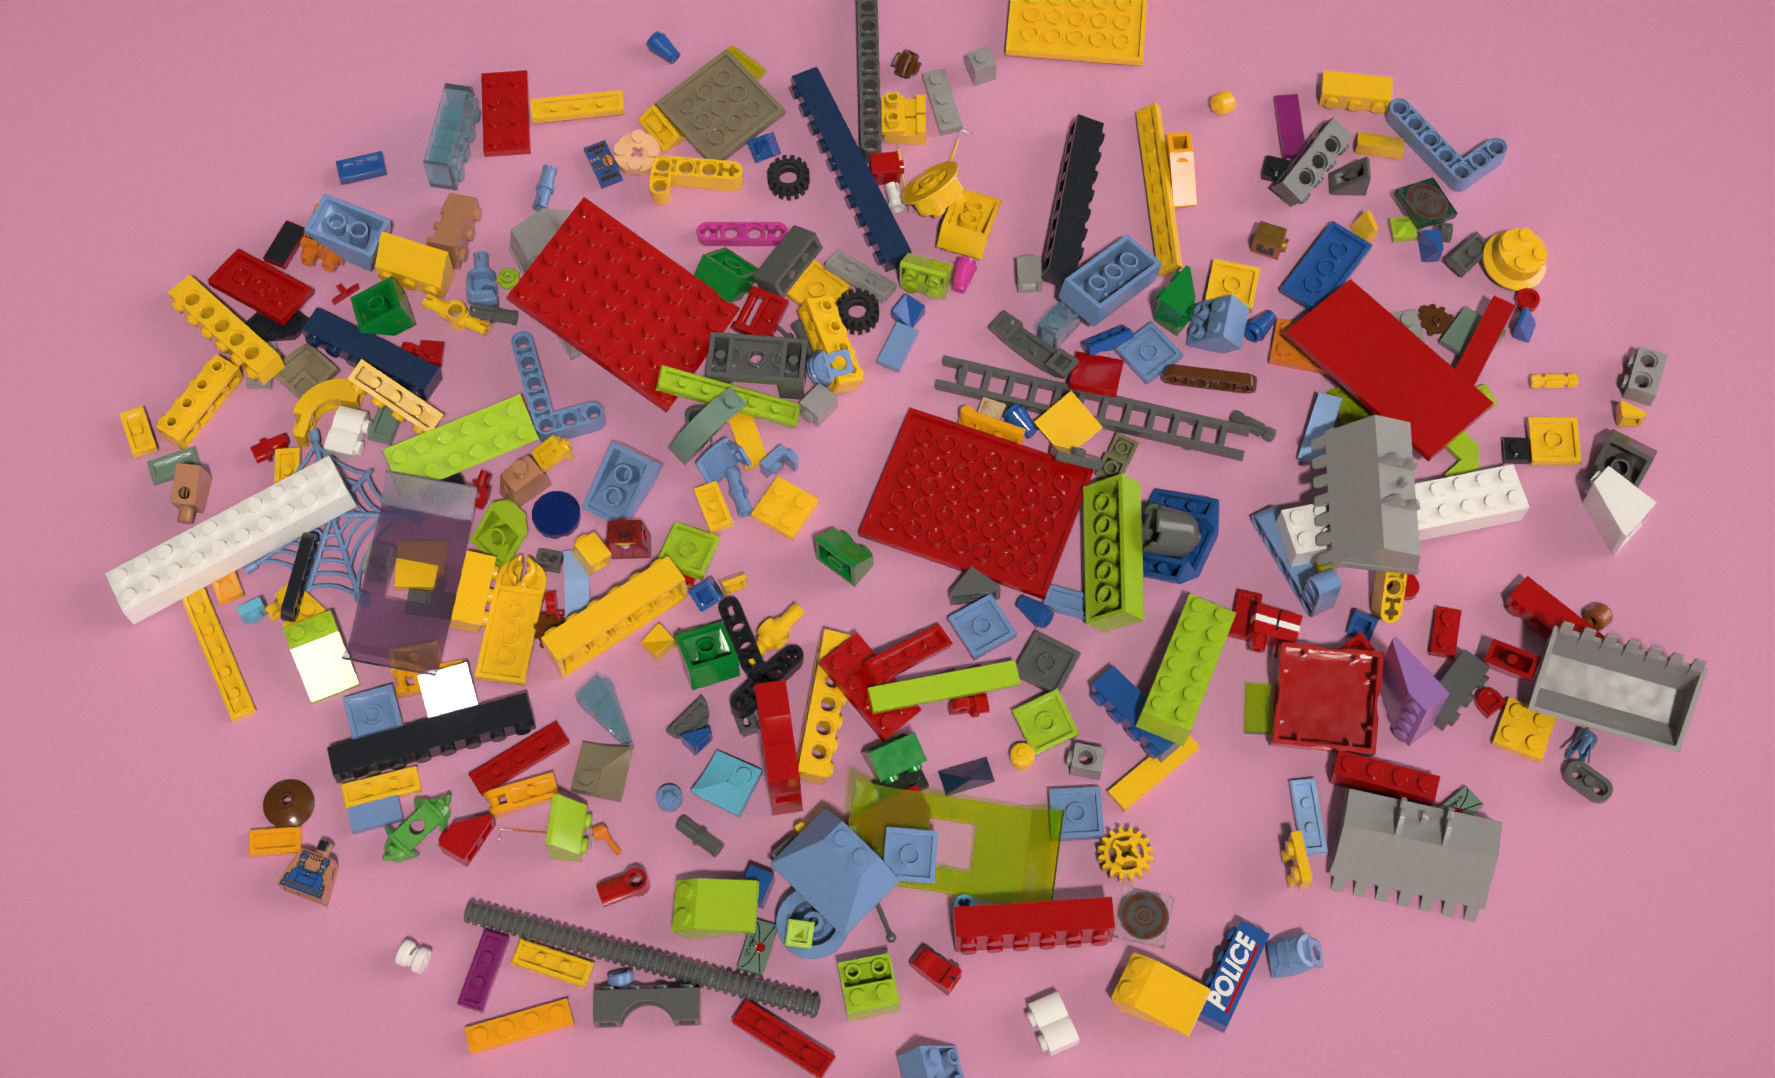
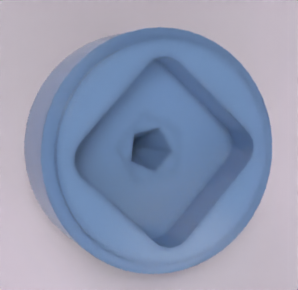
M674 785L661 787L656 795L658 806L666 812L676 811L683 801L680 789Z
M631 969L618 970L607 975L608 985L619 989L627 987L630 982L635 980L633 970Z

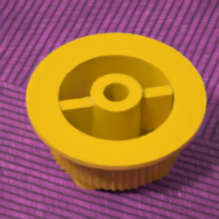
M953 161L942 162L920 173L904 188L901 194L902 202L907 205L913 204L922 216H941L946 211L945 208L963 197V187L956 177L959 171L957 163Z
M1515 228L1493 235L1483 248L1482 259L1487 273L1497 284L1514 291H1520L1523 288H1534L1545 275L1547 250L1541 238L1529 228Z

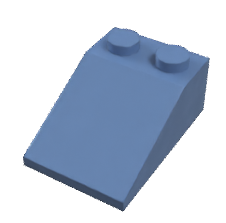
M324 193L305 227L304 233L348 263L371 271L376 263L382 231L391 234V220Z
M612 441L582 508L621 529H625L654 486L663 463L624 443Z

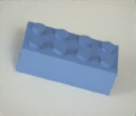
M1126 234L1064 280L1058 298L1094 327L1155 282L1162 263Z

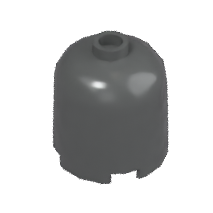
M1155 503L1148 505L1144 510V514H1147L1144 524H1142V552L1183 558L1188 556L1195 546L1199 544L1201 533L1198 522L1193 515Z

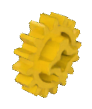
M1119 826L1118 833L1110 830L1109 838L1103 837L1101 840L1104 846L1098 847V853L1103 854L1098 856V863H1105L1102 866V872L1109 870V878L1112 879L1116 875L1119 877V883H1122L1124 878H1128L1129 883H1133L1134 876L1141 880L1143 878L1142 871L1148 873L1151 868L1148 864H1152L1154 857L1150 855L1153 853L1154 847H1147L1150 841L1149 837L1142 839V831L1140 830L1135 834L1131 826L1128 832H1124L1122 826ZM1138 846L1142 850L1143 858H1141L1142 855H1140L1137 852ZM1108 851L1114 856V863L1111 862ZM1126 851L1129 852L1130 856L1127 855L1125 858L1121 856V854H1125Z

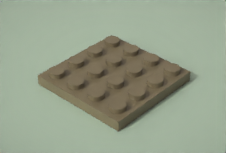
M727 48L655 103L704 159L713 160L728 159L746 145L747 141L754 139L786 114L785 109Z

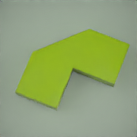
M1464 431L1445 448L1458 463L1444 474L1443 478L1479 471V445Z

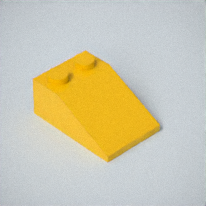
M962 189L963 197L959 201L952 203L947 210L942 222L937 247L948 252H956L970 258L982 260L1002 200Z
M1133 952L1111 999L1119 1011L1189 1038L1211 990L1154 959Z

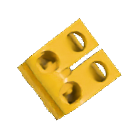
M887 92L886 96H881L882 135L884 141L888 144L926 145L925 94L916 95V98L905 99V95H900L899 92Z

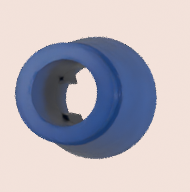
M659 31L653 33L646 43L649 51L671 64H674L681 55L668 37Z
M1266 310L1248 321L1244 332L1245 337L1253 343L1262 341L1277 320L1275 313L1271 310Z
M1018 403L1010 407L1003 415L1006 419L1005 422L1026 429L1024 436L1027 439L1031 438L1038 431L1024 406H1020Z
M1025 595L1016 604V608L1035 627L1046 628L1054 617V612L1051 611L1050 606Z

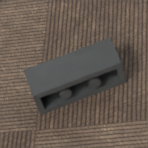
M794 225L754 274L753 278L758 287L784 298L823 249L816 233Z
M1466 649L1440 681L1441 685L1449 692V695L1433 725L1442 731L1448 724L1452 727L1461 716L1458 713L1462 706L1467 708L1475 698V695L1472 694L1476 688L1481 690L1490 678L1486 675L1490 666Z

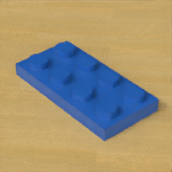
M1332 221L1281 287L1280 292L1312 311L1348 281L1370 252L1372 244Z

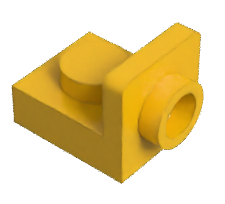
M552 435L531 451L540 469L545 473L549 472L564 459L572 461L575 458L571 451L573 449L571 443L566 438H560Z

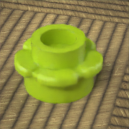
M503 268L500 270V274L497 275V283L505 290H512L520 280L519 272L514 268Z

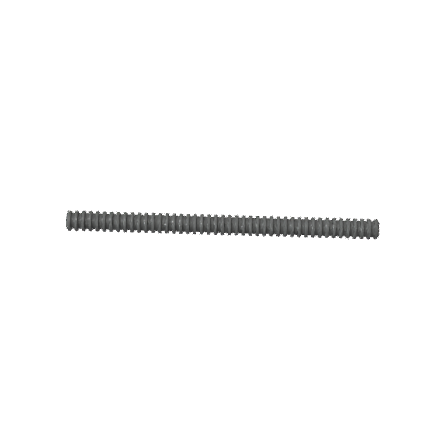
M473 900L467 904L464 912V922L467 924L470 922L475 926L480 924L482 928L485 926L489 930L495 928L497 932L503 930L504 934L510 932L512 936L519 935V938L522 939L526 937L529 941L534 939L536 943L542 941L544 945L550 943L551 947L557 945L559 949L564 947L566 951L572 949L576 954L578 952H581V955L584 956L589 954L591 958L597 956L598 960L604 958L606 962L612 960L613 964L619 962L623 967L625 965H628V968L631 969L636 967L638 971L644 969L645 973L651 971L653 975L659 973L660 977L666 975L668 979L675 978L678 982L683 980L685 984L691 982L693 985L699 984L700 988L706 986L707 990L713 988L715 992L723 991L725 995L731 993L732 997L739 995V999L746 997L748 1001L753 999L755 1003L763 1002L762 1004L765 1006L768 1003L772 1008L778 1006L779 1010L786 1008L787 1012L793 1010L797 1015L800 1012L802 1016L810 1015V1018L814 1019L820 1007L821 999L819 995L812 997L811 993L805 995L804 991L799 993L796 992V989L790 991L786 986L780 988L779 984L772 986L771 982L765 984L764 980H760V982L756 978L750 980L746 975L743 978L739 973L733 975L731 971L725 973L724 969L720 971L716 967L710 969L709 965L703 967L701 963L694 964L691 960L686 962L684 958L678 960L677 956L670 958L669 954L663 956L662 952L657 954L654 953V950L648 952L644 947L642 949H639L637 945L631 947L629 943L623 945L622 941L616 943L614 939L608 941L607 937L601 939L597 934L595 936H592V933L589 932L584 934L582 930L576 932L575 928L569 930L567 926L561 928L560 924L554 926L552 922L545 923V920L542 919L537 921V918L533 917L530 919L527 915L522 917L520 913L514 915L513 911L507 913L505 909L499 911L498 907L492 909L490 905L483 906V903L480 902L476 904Z

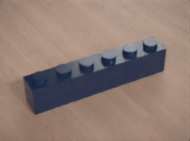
M319 307L314 310L301 329L306 343H309L314 348L320 347L334 358L340 357L354 368L362 359L418 398L426 401L429 400L443 379L439 367L373 334L361 333L357 326Z

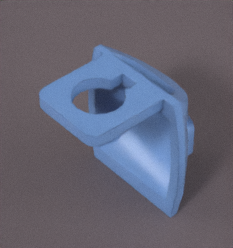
M848 349L825 354L824 350H816L807 360V372L811 381L816 385L820 383L824 387H828L833 383L832 378L854 371ZM837 356H841L846 360V367L843 370H837L836 368H831L829 363H832Z
M724 437L708 448L695 464L708 484L714 481L719 483L726 477L724 472L729 468L736 467L739 462L746 466H750L752 463L741 446Z
M1309 933L1285 935L1267 942L1272 978L1294 976L1314 968V966L1318 968L1324 967L1320 942L1309 938ZM1313 948H1314L1315 951H1316L1317 959H1316L1315 955L1312 954V949H1313Z

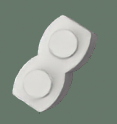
M340 405L327 435L324 450L333 457L355 462L357 457L361 456L364 451L363 439L366 434H369L372 426V420H370L368 412Z
M1058 992L1028 1004L1029 1012L1026 1013V1017L1031 1028L1036 1026L1040 1034L1037 1037V1041L1043 1052L1047 1050L1048 1054L1053 1056L1079 1044L1080 1039Z

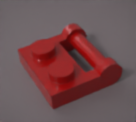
M751 286L748 291L749 296L737 320L733 321L730 328L739 334L773 337L790 304L789 300L756 286ZM757 299H762L763 301L751 325H746L745 323Z

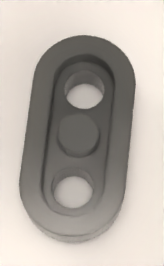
M1572 761L1564 770V780L1566 783L1590 801L1601 804L1611 797L1613 793L1612 783L1585 762ZM1572 773H1578L1580 779H1575ZM1594 788L1600 789L1602 794H1596Z

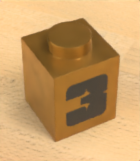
M1260 220L1253 239L1251 252L1278 260L1280 252L1285 253L1289 239L1285 238L1287 229Z

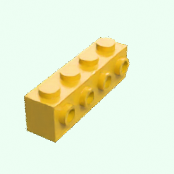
M831 295L806 299L797 311L813 352L824 350L825 354L848 349L854 367L852 373L832 378L833 383L827 387L828 390L833 394L855 391L865 380L861 367H859L855 350L848 339L846 327L842 324L837 305L834 303ZM837 356L829 364L831 368L843 370L846 367V360L841 356Z
M215 354L212 359L208 360L200 374L189 382L186 391L175 399L171 409L158 420L156 429L160 436L181 450L187 449L244 379L239 367L218 354Z
M362 359L348 378V381L352 383L351 389L360 395H363L365 392L373 397L370 400L373 404L381 409L386 406L393 411L391 416L401 423L407 420L413 424L411 429L418 434L436 428L444 417V414Z

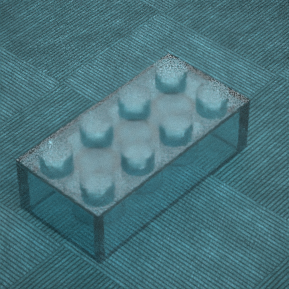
M445 83L423 161L430 187L458 191L459 183L464 181V165L470 159L469 146L475 140V124L479 123L481 118V110L477 107L478 98L474 95L473 87Z

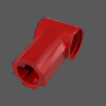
M632 868L626 874L597 884L596 887L601 902L606 907L633 896H644L650 889V881L643 870ZM637 877L643 878L641 886L631 887L633 879Z

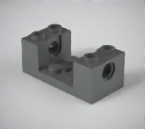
M711 332L706 378L733 385V382L779 385L780 398L802 400L805 395L807 360L809 358L808 339ZM755 355H760L764 358L758 364L751 362L750 359Z

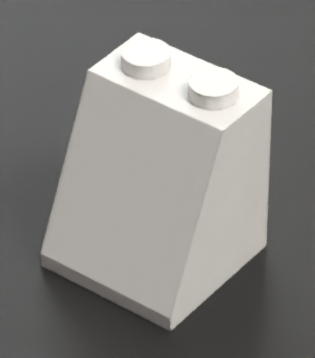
M1610 466L1603 472L1597 471L1591 478L1590 484L1584 491L1587 495L1582 502L1608 549L1614 556L1645 523L1657 503Z

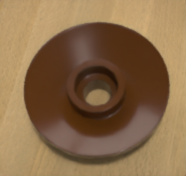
M287 779L274 784L268 790L263 800V811L266 818L272 825L278 828L301 826L311 817L315 807V799L311 789L305 783L294 779ZM285 798H291L289 804H283Z

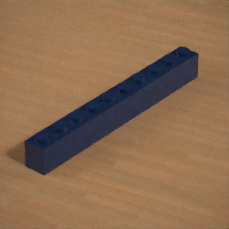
M816 66L793 75L792 86H790L792 97L798 99L802 116H807L809 130L812 135L817 136L818 148L822 154H826L828 168L831 172L834 171L837 176L836 183L840 191L844 190L847 195L845 196L846 203L849 209H854L856 223L859 228L863 227L865 241L875 251L874 258L878 266L882 265L885 273L899 268L901 260L907 253H912L818 67Z

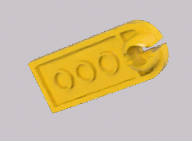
M522 555L513 558L498 572L474 675L476 680L524 687L526 685L535 644L534 634L537 633V630L534 629V624L539 623L538 618L542 612L547 589V578L544 570L529 556L526 558L527 572L522 580L521 577L525 564Z

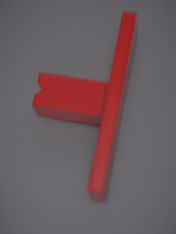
M341 283L336 285L340 294L331 299L333 305L338 304L360 289L358 283L347 290Z

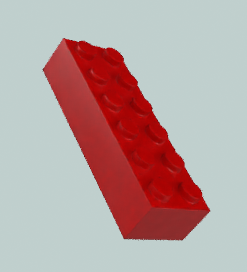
M1112 897L954 907L955 952H961L963 955H972L977 953L978 950H987L988 953H999L1003 949L1013 948L1014 951L1029 950V947H1040L1042 950H1049L1055 948V945L1077 948L1085 943H1092V946H1104L1108 942H1112L1115 931Z

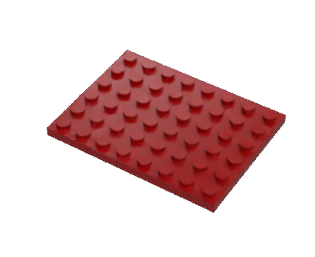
M585 197L581 199L506 297L509 302L666 413L678 396L656 390L660 367L663 365L695 374L708 355L711 332L724 333L740 310L738 306L721 298L710 286Z
M910 407L859 530V537L964 573L972 566L999 585L1044 600L1052 584L1083 502V487L1089 485L1094 470L1058 461L1051 454Z

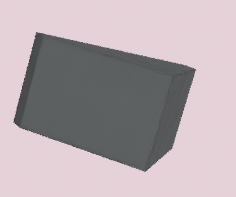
M1364 157L1330 172V194L1366 196L1371 180L1370 158Z
M971 566L950 592V605L974 603L989 594H992L994 599L998 600L1000 599L1001 592L1000 585Z

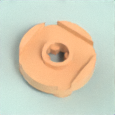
M635 130L620 138L617 144H615V162L619 170L626 175H648L651 173L653 160L661 156L660 146L653 136L646 134L642 130ZM635 151H641L642 154L641 157H633L632 155Z

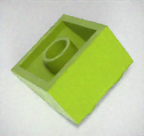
M553 794L545 842L551 859L582 862L583 854H587L589 839L585 838L586 831L591 829L592 814H589L587 805L559 794Z

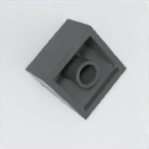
M1612 429L1587 478L1591 480L1597 471L1603 472L1610 466L1638 488L1653 462L1657 450Z

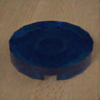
M562 491L548 492L535 502L532 509V521L536 530L544 537L551 539L567 537L579 526L581 521L580 506L577 500L569 493Z

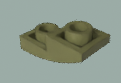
M1117 432L1108 452L1105 453L1102 459L1104 462L1102 469L1097 471L1095 475L1107 479L1121 473L1124 474L1139 446V442Z

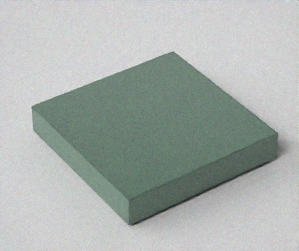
M1465 306L1444 334L1439 344L1462 357L1483 316ZM1503 330V332H1502V334H1501V336H1500V338H1499V340H1498L1496 346L1499 344V342L1501 341V339L1504 337V335H1505V333H1506V330Z

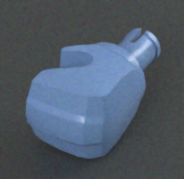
M477 251L473 254L474 269L470 270L466 276L467 301L470 305L477 303L499 306L498 287L494 283L496 280L495 272L488 268V253L480 251L481 258H479Z

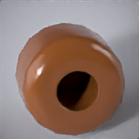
M1596 603L1585 611L1584 620L1597 631H1600L1613 621V614L1607 605Z

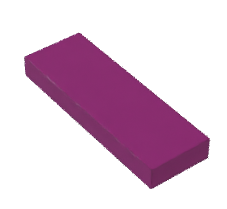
M1298 94L1275 95L1274 104L1282 159H1294L1305 145Z
M484 929L458 999V1006L484 1012L510 940L509 936Z

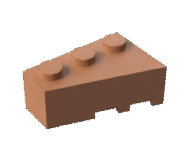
M449 192L440 211L442 215L441 221H435L433 229L436 232L433 237L428 236L426 240L427 246L449 253L454 269L460 270L463 261H467L469 241H473L475 223L481 218L482 209L478 205L477 198Z

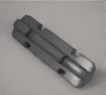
M1236 410L1231 416L1230 422L1251 426L1250 433L1259 437L1261 435L1262 439L1267 442L1274 440L1277 433L1276 429L1270 426L1265 427L1264 423L1250 416L1245 417V414L1239 410Z

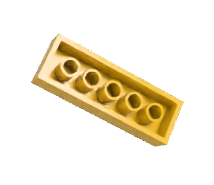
M668 556L654 561L644 572L632 575L624 585L612 588L605 597L592 601L579 614L574 613L565 620V623L547 630L544 636L541 637L546 656L564 679L687 599L685 578Z

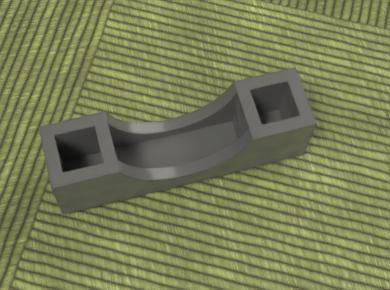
M682 984L679 988L655 985L653 989H642V986L632 985L627 986L623 990H616V987L603 986L600 987V990H593V1023L595 1028L622 1027L630 1013L644 1006H655L663 1009L670 1015L675 1026L701 1025L700 988H695L693 984Z

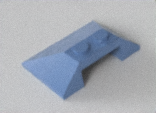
M826 808L770 863L843 937L900 882L883 860L841 819Z

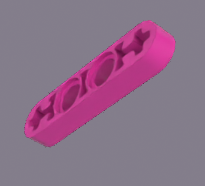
M703 222L697 227L696 232L699 243L704 246H778L788 233V228L781 222ZM717 230H720V236H721V238H718V237H717V235H718V231H717ZM728 230H735L737 232V236L734 238H727L724 234ZM751 230H758L761 235L758 238H750L748 233ZM706 231H710L709 237H705ZM765 231H768V238H765ZM776 231H781L780 237H775Z

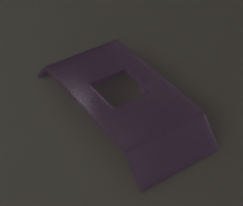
M386 470L379 517L349 643L342 656L343 660L436 676L444 653L472 527L477 487ZM393 558L438 566L430 606L384 598Z

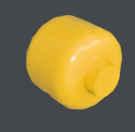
M1223 90L1211 97L1210 106L1215 114L1223 116L1235 109L1236 99L1230 91Z
M1027 743L1014 745L1010 750V764L1015 769L1022 771L1032 767L1035 752L1031 745Z

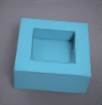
M260 597L236 607L245 625L259 622L263 616L268 614L264 610L265 606Z

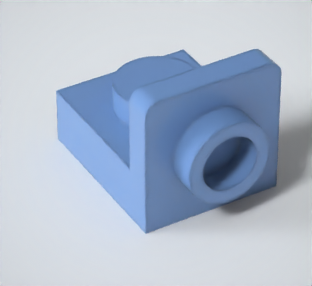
M780 444L760 462V472L768 478L772 474H778L783 469L784 464L796 472L798 470V456L792 449H786Z

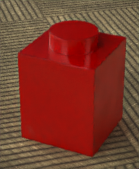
M898 151L870 154L871 173L878 185H886L890 182L900 183V174H904V162L899 160Z

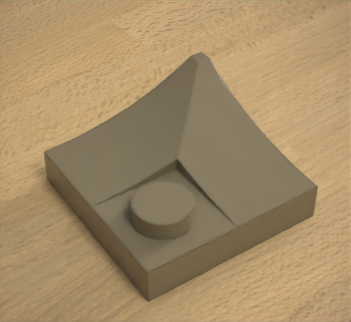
M306 343L282 360L285 368L275 378L300 399L310 388L321 382L333 379L340 371L313 346Z
M583 742L571 785V792L621 802L633 747L606 746Z

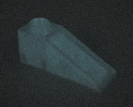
M1061 301L1038 324L1037 337L1057 350L1084 319L1066 303Z
M596 674L575 694L577 704L624 747H633L634 750L628 727L614 691L616 688L607 678L601 679Z

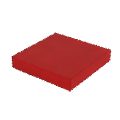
M1077 351L1075 358L1079 360V363L1072 370L1068 389L1116 398L1124 360L1100 355L1091 356L1088 353Z

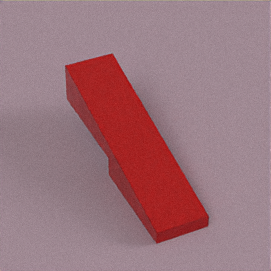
M1495 295L1491 299L1455 369L1474 386L1516 306Z

